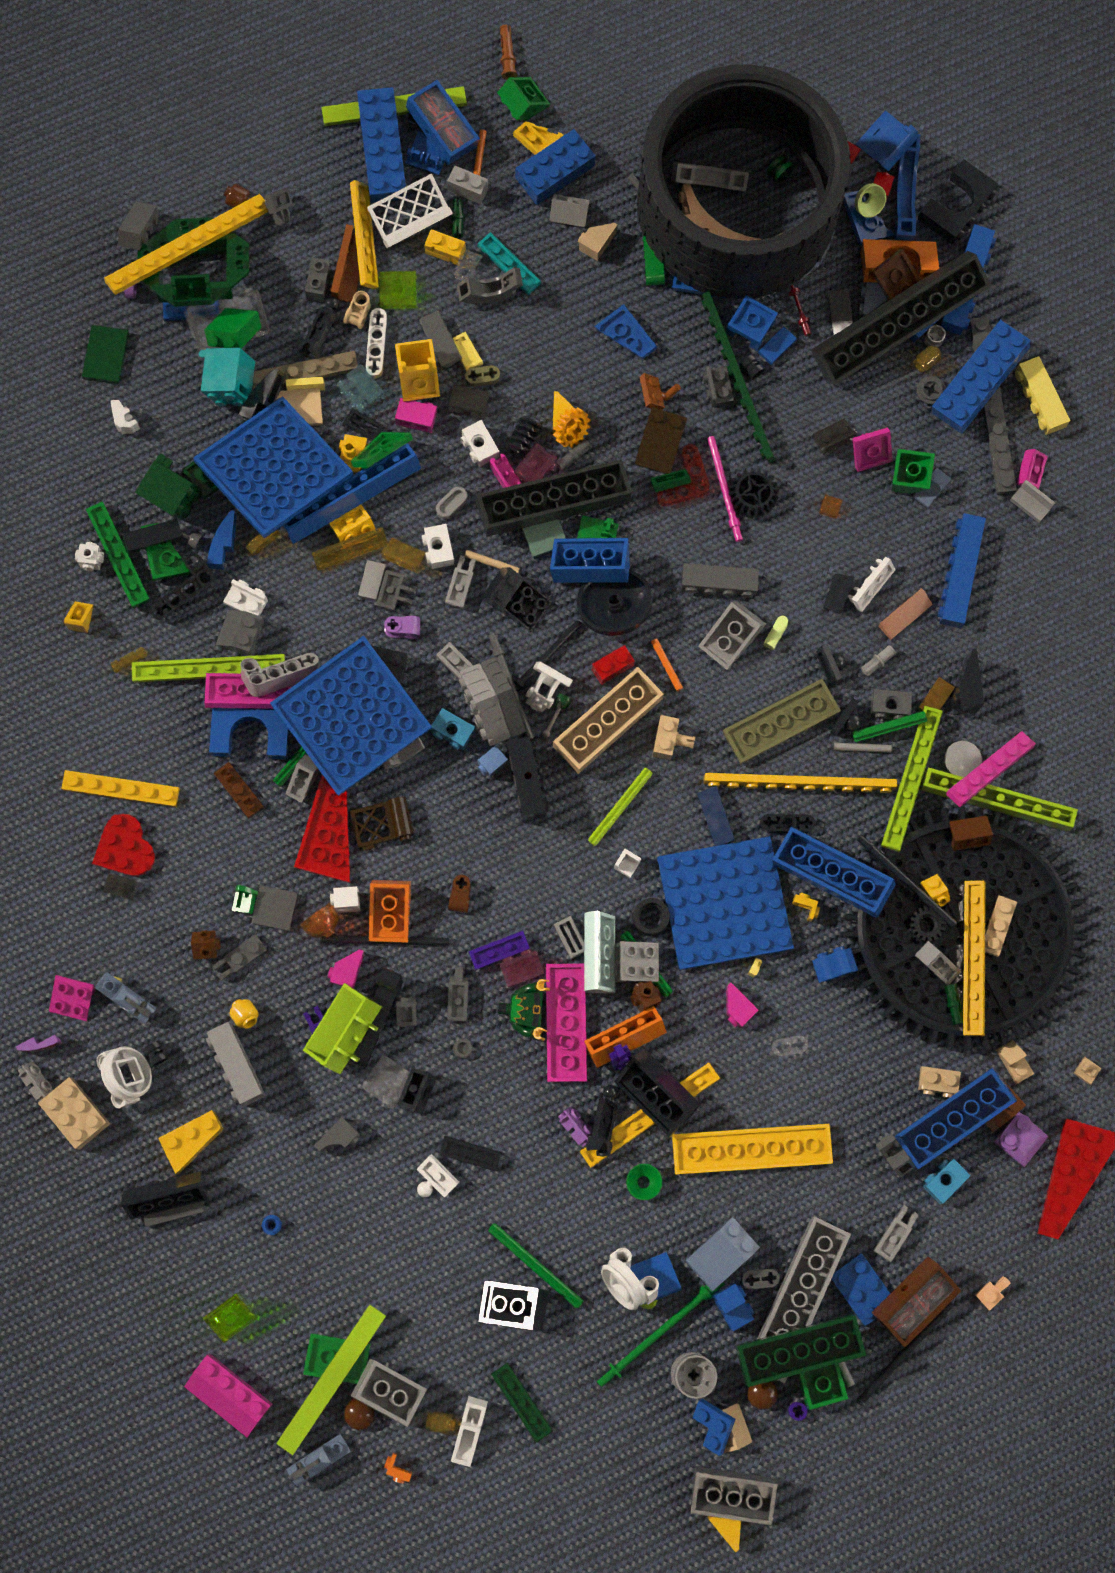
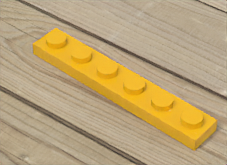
M354 180L350 182L360 285L376 289L379 287L372 217L367 209L370 206L369 188L367 184Z
M67 770L64 772L61 788L64 791L177 807L180 791L179 787Z

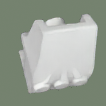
M111 400L114 424L117 430L122 435L126 433L134 434L140 428L135 419L130 421L133 418L132 415L128 414L130 410L127 406L123 407L119 400Z

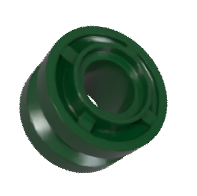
M784 154L777 157L766 171L769 177L774 176L773 181L776 184L787 179L795 167L791 161L787 162L788 157Z

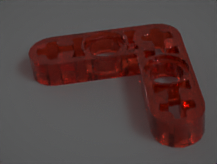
M687 444L682 449V459L685 469L691 477V483L659 491L657 501L661 506L685 502L703 497L708 493L710 484L699 450L694 444ZM687 450H690L691 452H694V453H693V460H694V461L691 462L690 455H689V454L686 455ZM693 466H698L701 469V472L699 474H693L691 473L690 468ZM701 478V485L705 486L704 491H701L700 488L697 489L699 484L697 479ZM686 488L688 495L680 496L678 490ZM673 490H675V497H676V499H674V495H673V496H669V495H672V494H673ZM663 493L669 496L668 501L662 498Z

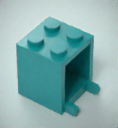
M206 348V350L199 351V356L205 358L201 392L217 406H226V404L243 406L252 392L256 361L241 348Z

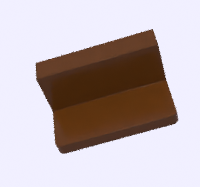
M987 816L950 821L953 851L991 845L993 833Z

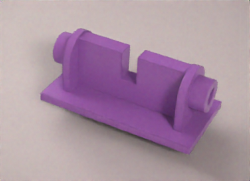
M570 1106L558 1116L559 1122L567 1131L574 1128L575 1131L571 1134L572 1138L578 1145L581 1144L584 1147L587 1145L588 1137L592 1135L593 1129L588 1124H585L581 1119L580 1113Z

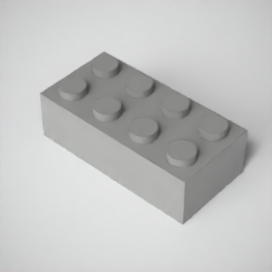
M226 1022L208 1031L206 1041L210 1049L215 1050L217 1054L214 1056L217 1065L225 1071L222 1075L226 1084L232 1086L234 1090L231 1092L235 1103L247 1106L265 1097L263 1088L233 1025Z

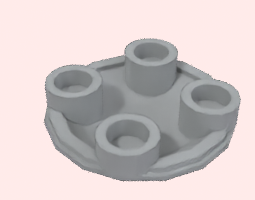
M958 741L948 747L943 762L951 774L965 777L982 763V756L974 744L967 741Z

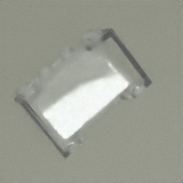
M252 287L243 289L239 292L240 295L233 297V299H225L212 305L186 307L184 314L198 352L206 350V348H219L208 346L204 329L225 308L258 311L262 328L251 339L271 333L258 289L253 290ZM215 307H218V314H216Z

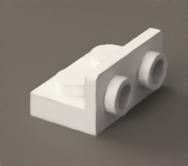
M233 579L231 582L232 587L223 603L238 611H246L260 616L268 602L266 593L258 588L254 590L248 587L249 585L242 580L236 581Z

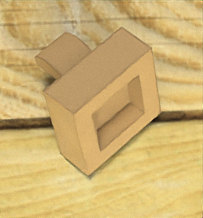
M1084 1057L1073 1074L1091 1085L1101 1068Z

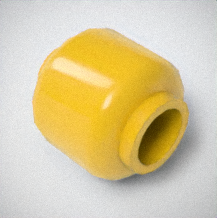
M238 999L233 1002L229 1012L236 1026L245 1029L254 1026L259 1016L258 1010L248 999Z

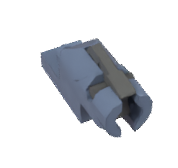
M108 972L104 973L94 987L144 1024L149 1020L150 1014L156 1010V1007Z
M340 1433L288 1467L287 1472L293 1477V1483L299 1486L350 1453L351 1450Z

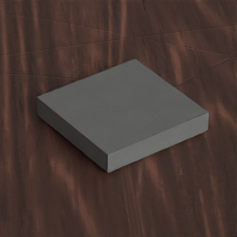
M260 885L251 923L290 931L298 893Z

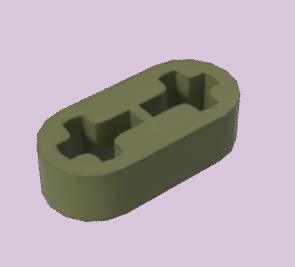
M494 365L471 368L465 374L466 383L471 387L496 384L500 379V371ZM493 371V374H495L494 378L489 376V372ZM472 374H475L476 381H472Z

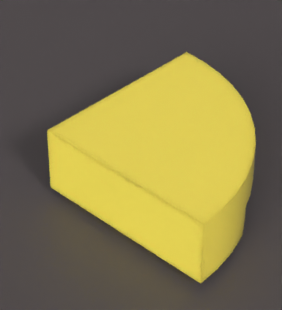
M755 958L748 973L749 976L753 978L757 976L762 964L761 959Z

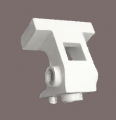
M539 661L536 662L533 669L541 674L534 687L531 686L528 689L526 703L532 709L543 712L546 708L550 709L554 702L552 695L558 685L561 684L564 687H569L573 680ZM542 683L550 687L545 697L538 693Z

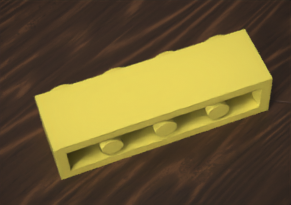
M1038 356L1020 363L1015 370V376L1023 386V393L1031 403L1032 412L1038 417L1040 429L1044 430L1045 434L1048 435L1066 428L1070 419L1040 357Z

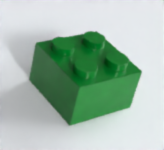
M838 1363L797 1374L805 1405L809 1410L848 1399Z

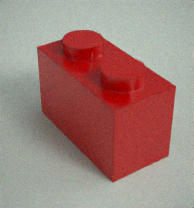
M624 645L594 662L591 670L600 684L603 685L632 668L635 660Z

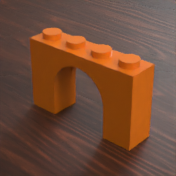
M863 239L861 248L863 282L878 283L871 271L899 249L904 250L911 264L916 268L920 279H924L939 269L936 242Z

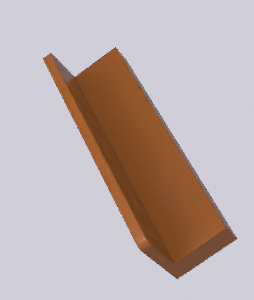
M346 224L331 288V296L336 297L339 301L351 303L357 291L360 275L354 226Z

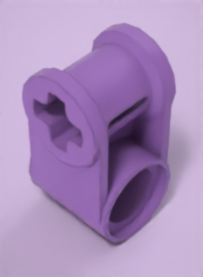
M391 616L385 620L384 631L390 638L416 639L420 637V617ZM391 625H395L394 630H391Z

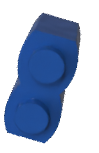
M837 947L833 949L834 953L828 954V952L818 954L817 959L812 960L819 983L858 971L851 948Z

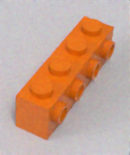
M653 1006L584 1042L590 1057L598 1068L610 1062L609 1054L614 1052L615 1046L619 1044L622 1047L627 1045L629 1050L632 1051L667 1032L662 1018Z

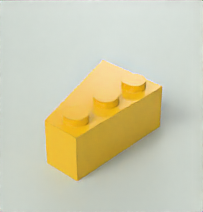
M211 1110L159 1137L158 1139L175 1174L179 1175L223 1130V1127L216 1112Z

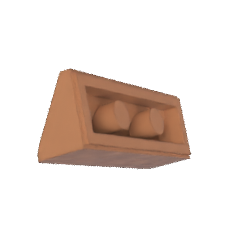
M921 588L885 618L878 627L892 640L933 604Z

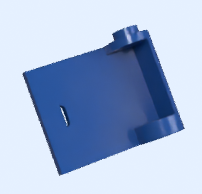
M885 110L858 140L856 145L885 170L889 171L919 138L916 135L918 131L912 125L909 127L904 126Z

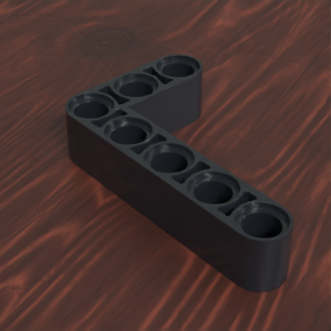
M384 967L381 970L376 983L378 989L373 998L374 1002L382 1006L372 1024L378 1027V1030L376 1032L369 1027L362 1038V1042L359 1043L353 1053L360 1058L359 1061L356 1062L350 1058V1062L366 1068L402 987L404 979L401 974Z

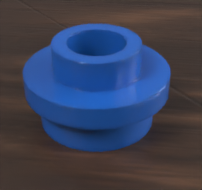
M268 1215L263 1219L262 1229L266 1234L275 1235L281 1230L282 1222L278 1216ZM270 1221L275 1222V1228H269L268 1224Z

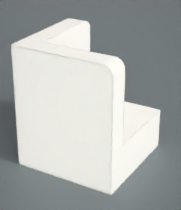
M624 849L614 869L631 878L641 858Z

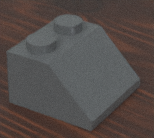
M228 610L216 646L246 656H252L264 625L262 616L246 611Z

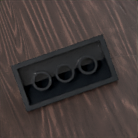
M646 1049L633 1056L615 1080V1083L669 1138L692 1117L701 1105Z
M191 1171L187 1175L171 1176L163 1181H151L148 1185L131 1186L128 1190L123 1191L121 1205L132 1220L207 1201L209 1197L206 1179L202 1171Z

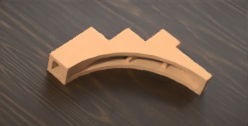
M683 184L681 191L678 193V200L682 203L684 215L696 225L715 235L729 239L761 240L760 238L734 232L721 225L700 205L694 195L691 184Z

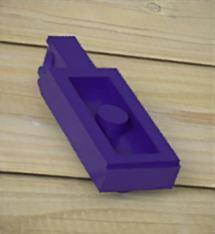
M619 1044L614 1047V1052L609 1054L611 1065L615 1071L618 1069L620 1071L623 1070L632 1059L627 1045L622 1047Z

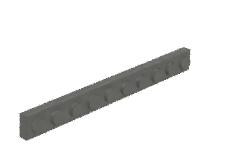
M988 317L970 319L969 326L974 352L991 332ZM999 387L983 407L997 495L1015 493L1017 491Z

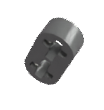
M774 1269L747 1271L741 1277L742 1285L747 1289L774 1287L780 1280L778 1272ZM769 1272L776 1277L775 1280H772V1284H769L767 1280L762 1281V1277L768 1276ZM748 1274H751L754 1278L759 1277V1281L753 1282L752 1286L745 1282V1279L749 1277Z

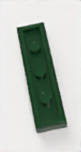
M508 1362L491 1373L536 1443L553 1432Z

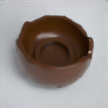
M770 1381L748 1387V1400L752 1406L759 1410L771 1408L778 1396L775 1383Z
M352 1398L345 1407V1421L352 1429H367L374 1421L375 1410Z

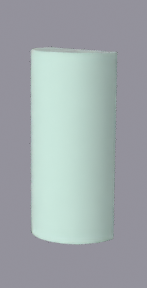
M600 911L584 913V992L615 993V916Z

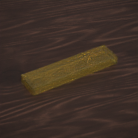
M380 527L312 552V556L319 571L387 546L388 542L383 528Z

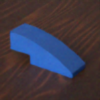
M233 510L224 518L214 535L207 559L209 569L224 570L226 552H234L237 515Z

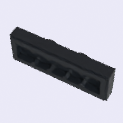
M444 1136L439 1155L496 1172L502 1152Z

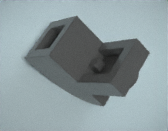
M892 1133L889 1136L883 1137L876 1144L879 1151L900 1178L916 1167Z

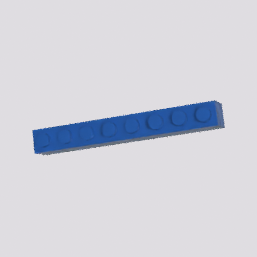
M407 443L371 467L357 472L282 526L285 533L293 544L420 470L421 466L417 455Z

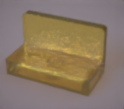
M394 538L390 539L388 546H384L381 552L383 559L417 573L425 556L424 551Z

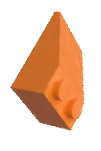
M371 881L369 941L408 942L411 881Z

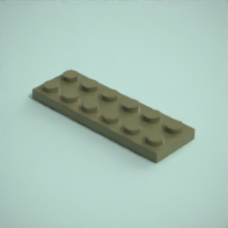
M822 678L729 726L722 732L741 765L837 715L841 710Z

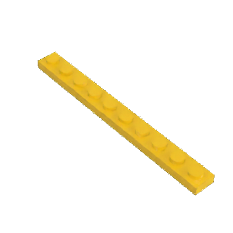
M260 194L106 276L104 278L105 283L117 295L269 212L264 198Z
M705 773L704 784H708V787L727 785L728 788H738L739 785H742L749 789L766 786V789L785 787L786 790H795L796 787H803L807 791L823 788V791L842 789L843 792H852L853 789H861V792L865 793L873 792V790H880L881 793H891L897 787V779Z

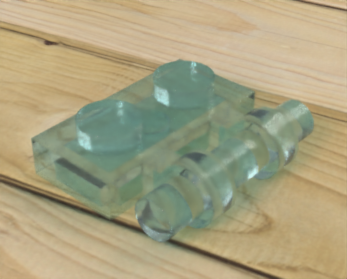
M361 364L346 375L350 381L349 383L345 384L343 380H340L336 384L340 388L341 394L343 396L346 395L351 401V406L360 413L365 410L362 404L364 400L371 405L384 394L381 387ZM355 387L360 393L358 397L353 394L352 388Z

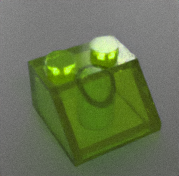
M240 1293L234 1294L203 1317V1320L224 1343L257 1319L250 1304Z

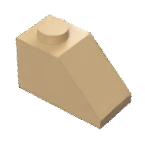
M611 223L591 227L586 233L583 232L578 239L579 250L598 261L617 233V224Z

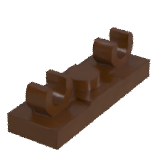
M230 762L214 772V775L248 819L264 808Z

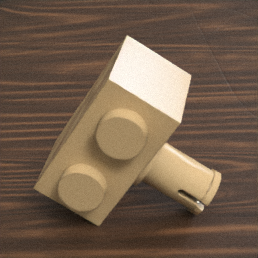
M660 716L652 757L671 760L676 745L693 749L695 737L681 735L677 732L679 718Z

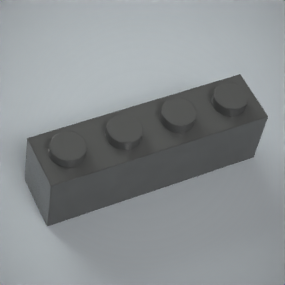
M684 563L681 590L691 594L698 591L704 592L706 595L722 593L723 596L728 597L741 595L743 598H752L756 596L758 591L759 569Z

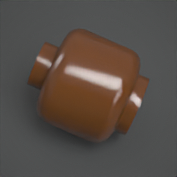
M237 183L232 187L228 186L223 194L226 197V205L231 208L252 198L250 197V191Z

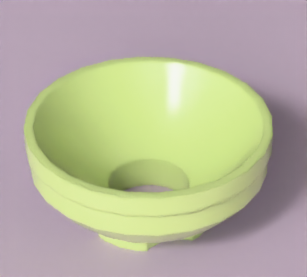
M877 184L865 185L856 195V210L867 218L876 216L885 206L886 192ZM869 193L868 200L862 202L863 195Z

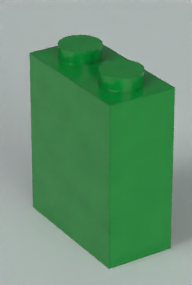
M225 308L204 331L208 346L242 349L262 327L258 311Z

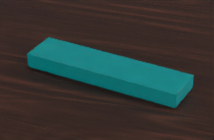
M491 232L477 244V247L504 273L514 267L520 268L523 284L520 288L527 295L531 294L541 285V281Z

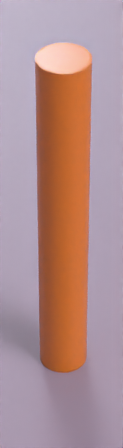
M486 130L479 131L480 140L477 145L473 171L474 174L479 176L482 167Z
M658 639L652 640L651 644L676 691L682 690L683 686Z

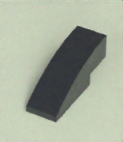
M276 368L266 375L250 393L239 415L245 420H249L275 402L286 375Z

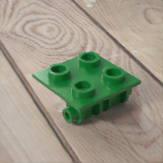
M582 516L577 538H616L619 524L613 523L614 520L611 518H607L604 521Z

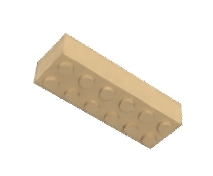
M637 667L553 741V747L579 774L663 699L664 694Z

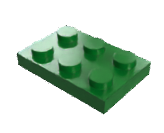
M311 1333L303 1374L321 1377L346 1339ZM370 1343L367 1344L343 1382L358 1383L367 1366Z

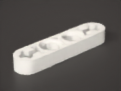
M381 308L372 310L369 321L366 373L372 379L379 378L383 373L387 316L386 312ZM378 314L381 315L380 326L377 325L375 318ZM380 331L382 337L375 339L372 337V333ZM374 348H378L381 351L378 356H373L370 352ZM373 361L376 362L378 369L375 373H372L371 370L373 369Z

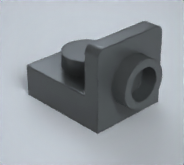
M406 994L396 998L397 1026L417 1025L416 997Z

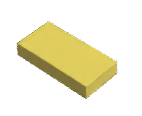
M466 332L453 338L462 357L460 361L466 372L471 368L483 365L482 359Z
M323 377L286 380L287 390L320 388V391L325 390Z

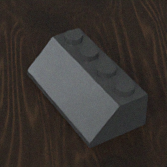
M695 1466L690 1513L772 1525L777 1481L771 1477Z

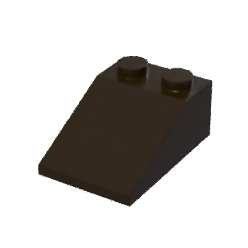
M652 407L634 465L662 474L671 473L685 430L687 417Z

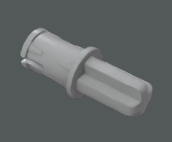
M889 645L878 655L874 654L873 658L862 666V672L869 676L879 667H884V663L896 655L895 650Z

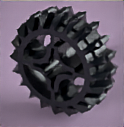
M752 467L750 473L745 469L743 470V475L738 473L737 478L732 479L733 484L729 486L731 490L729 496L732 498L730 502L735 504V510L741 509L740 515L745 511L747 512V518L750 517L751 513L754 518H757L758 513L763 517L765 511L770 513L771 507L774 508L776 506L775 501H778L779 498L776 494L779 493V489L775 488L777 487V482H772L774 477H767V471L762 474L759 468L757 472H754ZM746 482L747 490L743 494H739L740 486ZM751 491H754V492L756 491V492H757V495H753V494H751L750 492H751ZM768 491L769 498L764 503H761V496ZM746 501H750V502H752L754 505L748 504V503H746Z

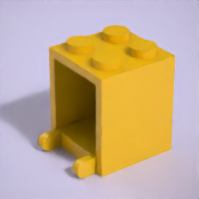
M432 339L395 344L403 402L440 397Z

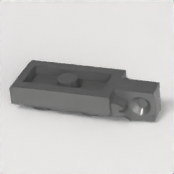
M455 967V977H450L447 1021L467 1022L468 978L463 977V967Z

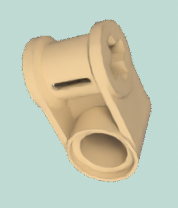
M358 291L354 294L343 321L345 324L350 323L358 326V329L363 328L371 307L369 295L365 291ZM359 300H366L365 304H358Z

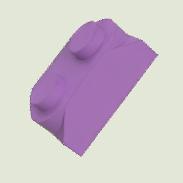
M1018 1112L1009 1120L993 1142L1025 1167L1048 1138V1135L1032 1123L1029 1117Z

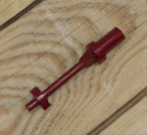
M791 285V290L788 293L789 296H794L800 314L799 326H802L805 337L812 335L809 327L810 321L802 311L797 296L798 292H800L799 288Z

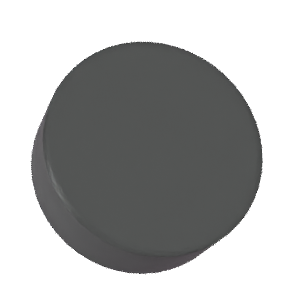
M462 1038L455 1042L453 1050L457 1057L464 1059L472 1054L473 1045L468 1039Z

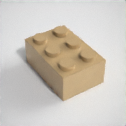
M71 1077L67 1078L38 1102L71 1145L78 1150L110 1125L105 1116Z

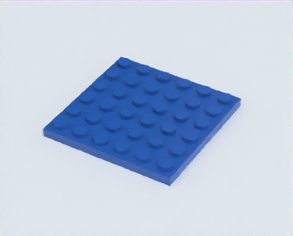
M283 396L193 458L198 467L263 538H266L353 476L351 468Z
M364 636L270 702L273 709L338 796L432 729L430 723Z
M770 836L657 857L665 902L670 913L669 922L679 970L794 949L778 870L772 860L774 852Z

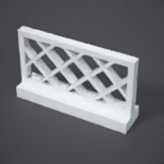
M432 174L367 207L386 248L453 214L450 207L447 206ZM428 179L433 186L431 193L421 190L423 182ZM407 190L418 191L415 201L405 198ZM420 192L430 196L427 206L418 203ZM394 197L401 199L399 210L389 207L390 201ZM432 197L438 198L442 207L438 209L430 207ZM404 201L414 204L411 214L401 211ZM416 205L426 208L423 217L414 215ZM377 206L386 208L383 218L376 216L373 208ZM388 209L398 212L395 222L385 219ZM400 213L410 216L409 222L405 226L398 224ZM384 222L394 225L392 233L385 235L382 229Z

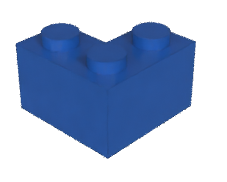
M734 1283L712 1295L731 1331H735L754 1320L752 1317L754 1314L752 1307L749 1303L745 1304L744 1297L746 1294L743 1288Z

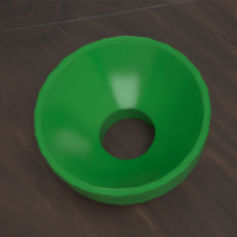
M639 1164L629 1171L626 1178V1186L634 1198L649 1200L660 1192L662 1177L654 1166ZM645 1176L649 1179L650 1183L647 1188L639 1187L638 1179Z

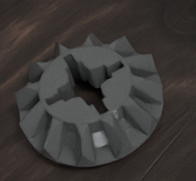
M927 376L919 381L916 393L919 400H922L924 404L933 405L946 387L941 379ZM934 385L933 392L935 393H932L930 396H928V390L926 389H930V387Z

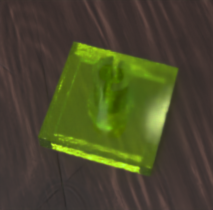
M416 271L379 272L381 309L417 308Z

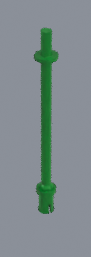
M722 1282L714 1291H711L707 1285H702L699 1294L619 1363L615 1366L612 1363L608 1364L612 1369L597 1380V1383L602 1388L616 1375L621 1378L620 1371L703 1300H711L713 1298L712 1295L726 1284Z

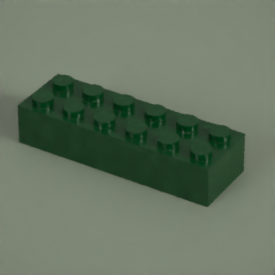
M854 1314L735 1345L747 1387L867 1356L856 1315Z

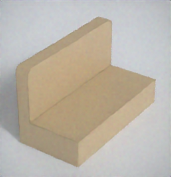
M737 1403L722 1409V1411L736 1419L724 1453L738 1450L752 1443L739 1404Z

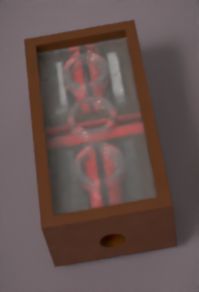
M927 1257L871 1313L887 1332L905 1348L961 1290L938 1263Z

